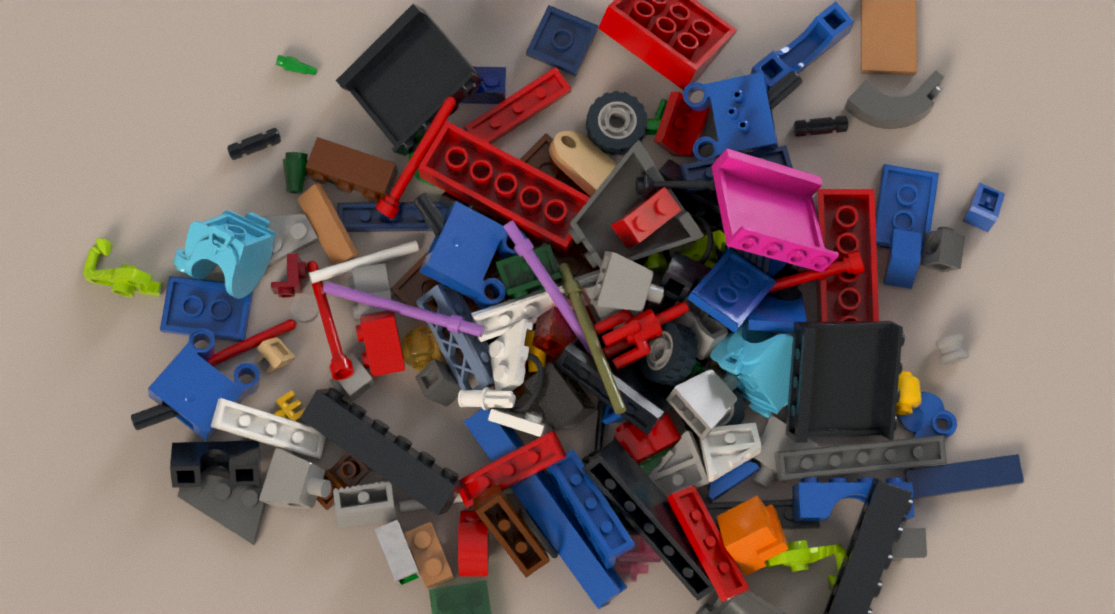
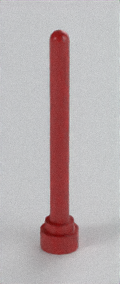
M453 97L445 99L390 194H386L384 198H380L375 208L382 214L395 219L400 210L398 207L400 205V197L456 104V100Z
M857 250L848 253V256L843 257V261L832 263L824 272L811 269L775 279L776 283L769 293L846 271L847 274L853 273L854 275L863 273L865 270L860 252Z
M312 260L307 263L308 273L319 270L317 262ZM323 281L313 283L312 288L332 354L329 369L334 380H345L354 374L352 361L343 355L327 295L323 292Z
M288 319L213 354L206 362L214 367L259 346L265 340L294 330L297 325L296 321Z

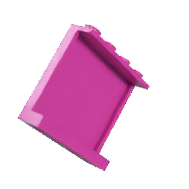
M726 149L711 167L727 246L819 272H824L839 256L838 252L825 249L813 200V195L822 186L820 176L730 149Z

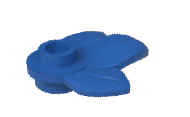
M921 392L922 402L918 408L913 409L912 414L900 415L899 417L905 429L916 433L914 438L940 435L948 438L957 428L955 416L944 409L943 402L939 397L929 392ZM944 420L947 424L946 429H940L937 426V421Z

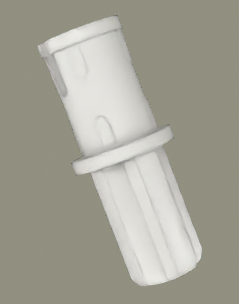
M485 387L482 390L462 389L458 394L460 407H482L483 410H490V408H512L516 400V396L512 391L491 390L489 387Z

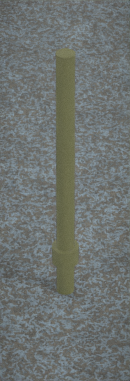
M563 263L558 266V270L562 275L561 278L564 283L562 288L565 296L571 300L615 414H622L626 411V407L581 297L582 289L579 282L574 279L569 264Z

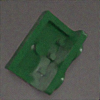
M550 244L532 249L557 285L556 279L561 278L562 275L558 270ZM517 254L495 262L501 282L505 286L506 295L513 294L515 299L530 294L529 288L540 285L541 289H545L523 256L520 257Z

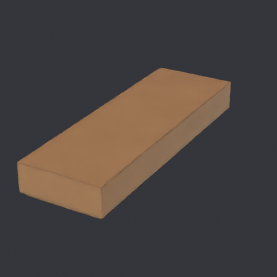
M321 183L312 185L297 200L332 265L354 259L359 253Z

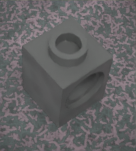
M938 227L936 231L925 233L921 265L942 273L961 269L965 236L954 233V229L949 227Z

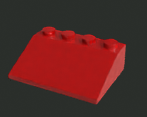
M614 0L608 5L598 29L683 91L688 84L699 79L737 31V29L696 0Z

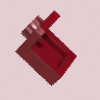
M298 253L287 254V281L271 282V290L274 294H278V297L291 298L295 296V293H302V279L307 278L306 262L301 261Z

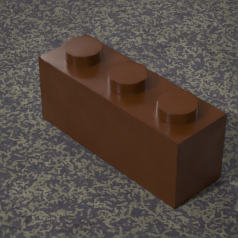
M319 137L316 139L306 164L308 175L311 176L310 178L313 181L321 184H326V182L336 184L338 189L347 193H352L353 190L363 193L362 196L374 202H378L386 194L389 195L398 173L396 163Z
M497 483L473 499L475 512L526 578L550 562L547 551Z

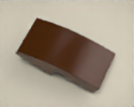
M347 452L331 469L325 471L323 479L331 482V492L325 498L317 496V501L326 510H329L335 505L333 495L335 488L339 490L341 487L345 489L347 486L349 488L356 486L372 469Z

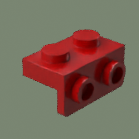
M671 92L654 142L672 156L693 157V146L701 138L710 107L704 111L696 112L686 104L682 93Z

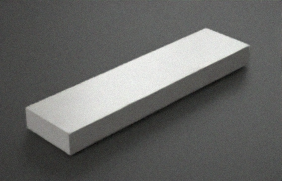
M222 398L218 399L211 423L213 428L314 459L321 458L326 440L324 435L311 426Z

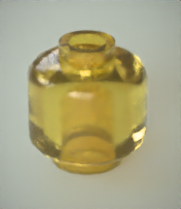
M415 327L402 339L404 361L413 369L422 371L433 359H440V348L431 330L425 327Z

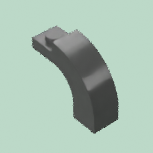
M935 70L914 93L905 97L885 95L865 80L847 99L844 108L858 120L870 126L883 129L907 127L919 122L930 113L935 104L932 101L943 89L940 85L944 76Z

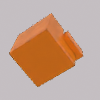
M758 495L716 516L724 546L746 576L767 566L765 561L789 549L777 510L772 504L765 507Z

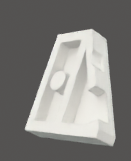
M522 319L488 345L495 390L513 391L524 382L525 362L529 352V347L524 346L526 331H530L533 328L532 321Z
M491 409L488 418L489 421L539 437L551 432L554 421L547 420V414L534 410L531 413H514Z
M756 423L715 427L703 441L699 437L709 482L715 481L761 453L762 446Z

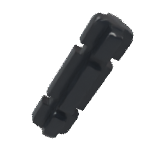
M835 116V119H832V117L809 119V122H806V120H796L794 122V133L797 137L807 136V133L819 135L832 133L833 130H836V133L848 130L847 116Z
M277 128L267 130L266 134L259 133L243 139L240 144L237 142L227 146V150L231 159L236 160L242 158V155L245 153L250 155L268 148L267 145L269 144L271 146L279 144L281 137Z

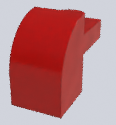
M475 510L460 511V522L458 525L459 576H488L489 529Z

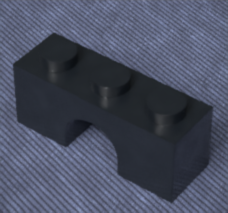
M675 251L664 270L658 286L664 288V295L681 303L686 295L690 294L709 273L711 268Z
M255 440L173 442L170 460L172 488L202 487L204 475L214 470L227 472L230 475L231 486L260 485V442Z

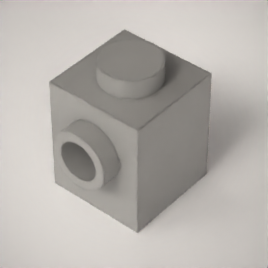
M351 352L347 355V358L352 361L354 374L345 380H334L331 378L330 382L339 392L345 391L350 399L354 401L375 385V383Z

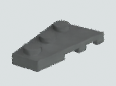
M205 474L202 478V487L179 488L177 496L252 545H255L266 503L259 501L263 487L256 485L231 486L230 479Z

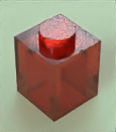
M556 306L537 317L532 342L533 346L554 358L562 354L564 348L570 342L573 344L575 334Z

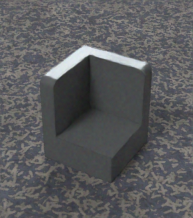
M433 359L415 377L424 397L444 406H449L458 397L461 390L449 365Z
M903 528L899 541L897 543L894 542L890 553L893 554L892 561H900L903 558H925L927 556L926 528Z

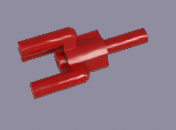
M683 301L657 315H654L653 311L648 309L636 316H633L630 310L623 309L593 324L596 334L599 335L621 323L624 324L602 336L606 347L602 348L606 358L633 345L636 347L612 359L615 369L618 370L648 355L651 352L648 341L662 335L661 325L689 312V308L686 302Z

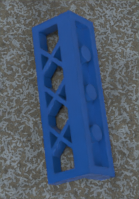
M572 449L566 453L567 458L548 467L547 477L604 567L608 570L615 566L616 558L633 549L635 543L598 486L582 469L584 464L575 450Z

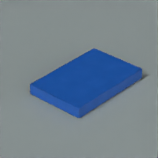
M883 164L875 213L877 247L890 249L893 229L922 234V254L925 233L931 232L939 173Z
M729 249L693 289L687 299L735 333L773 288L776 281Z
M169 276L160 331L190 336L195 329L206 328L213 333L215 339L241 342L246 338L253 291L244 298L238 299L227 293L225 282Z
M772 294L766 295L747 318L748 329L793 334L794 322H807L803 295L801 298L793 301L781 300Z

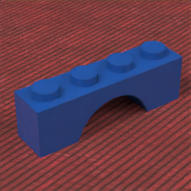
M835 1L816 16L806 30L789 45L781 50L772 51L754 65L751 74L763 72L769 91L790 71H795L799 74L846 37L852 29L854 20Z
M818 478L800 479L801 483H797L792 487L794 522L823 521L829 518L834 505L841 499H857L864 503L873 478H859L857 482H846V478H830L829 483H818ZM902 478L885 479L887 483L912 492L910 498H913L912 482H903ZM914 502L908 515L904 514L902 521L914 518Z

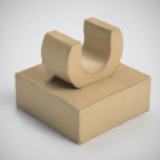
M278 337L263 341L257 348L261 354L257 356L256 361L260 363L267 360L270 363V367L266 370L268 374L277 371L280 367L290 365L296 358Z

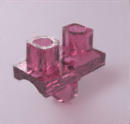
M640 536V551L630 550L617 557L616 561H631V565L619 564V573H630V581L637 582V574H648V565H637V562H661V558Z

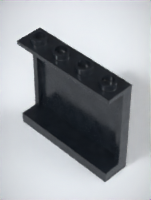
M412 4L335 81L342 89L350 91L394 145L392 148L393 152L406 156L416 150L447 97H453L456 100V104L450 113L452 115L458 110L459 104L466 97L472 96L478 90V85L484 79L423 8Z
M892 321L794 322L786 435L796 443H807L808 437L882 435L889 440H893L894 431L898 424L896 404L900 399L898 381L899 375L902 372L901 347L905 342L903 327Z
M613 329L597 335L602 348L606 347L602 336L613 331ZM579 339L574 344L570 342L564 348L555 366L613 409L594 359L590 357ZM633 345L606 359L626 407V411L620 415L649 435L672 408L666 399L675 386L667 387L648 381V379L644 378L643 372L640 371L639 359L616 370L612 359L636 348ZM696 358V360L701 362L705 367L708 360L704 359L701 361L698 358Z

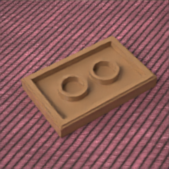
M861 0V73L916 75V0Z

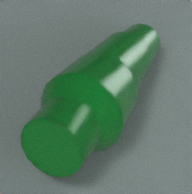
M278 55L276 65L283 67L286 71L316 75L317 68L302 63L292 56Z

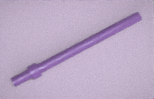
M513 220L503 227L516 245L514 249L520 257H524L590 357L594 359L577 315L532 250L534 246L530 240L524 238Z
M326 282L323 287L324 293L447 327L448 331L457 334L464 332L482 337L485 331L484 326L465 321L464 317L454 314L451 316L439 314L330 282Z

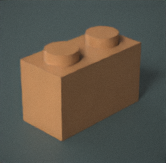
M431 522L404 533L427 590L455 579Z

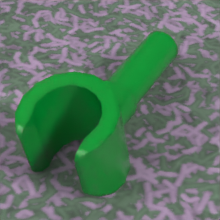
M661 99L655 119L647 118V135H656L667 100Z

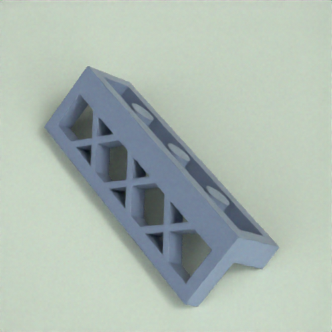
M437 284L416 301L419 308L431 311L427 302L434 298L438 305L437 313L447 316L454 314L464 317L465 321L474 323L471 311L462 294L444 284ZM426 322L461 390H482L485 387L495 386L489 346L486 340L480 342L477 336L464 332L460 334L450 332V339L445 338L442 332L443 326ZM456 347L461 349L464 355L463 364L459 363L455 357ZM469 372L474 374L479 383L473 389L468 382Z

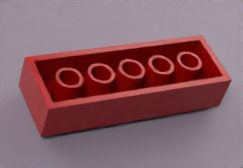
M448 121L444 123L418 167L420 178L505 224L513 220L518 229L542 244H550L552 249L565 256L568 255L575 243L567 231L572 228L570 222L590 199L589 196Z
M818 189L814 197V204L824 248L839 254L832 263L843 261V257L848 256V253L859 250L865 272L854 275L853 273L847 274L846 271L816 280L817 321H879L874 189Z

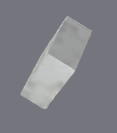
M395 520L374 529L398 586L400 587L421 578L422 576L399 521Z

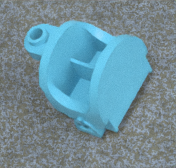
M226 210L220 216L203 222L194 221L191 223L185 249L176 250L173 264L177 270L195 279L206 277L219 265L225 276L227 293L238 299L244 298L258 285L269 265L276 232L268 229L270 221L250 212L243 217L230 210Z
M746 319L735 333H729L712 350L710 357L718 362L726 374L731 373L736 377L739 383L737 390L739 393H742L743 399L752 402L749 407L753 412L769 418L772 412L777 414L783 406L788 405L793 336L790 334L775 336L773 332L749 330Z

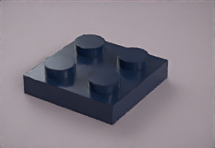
M548 5L526 51V56L577 76L598 31V25Z

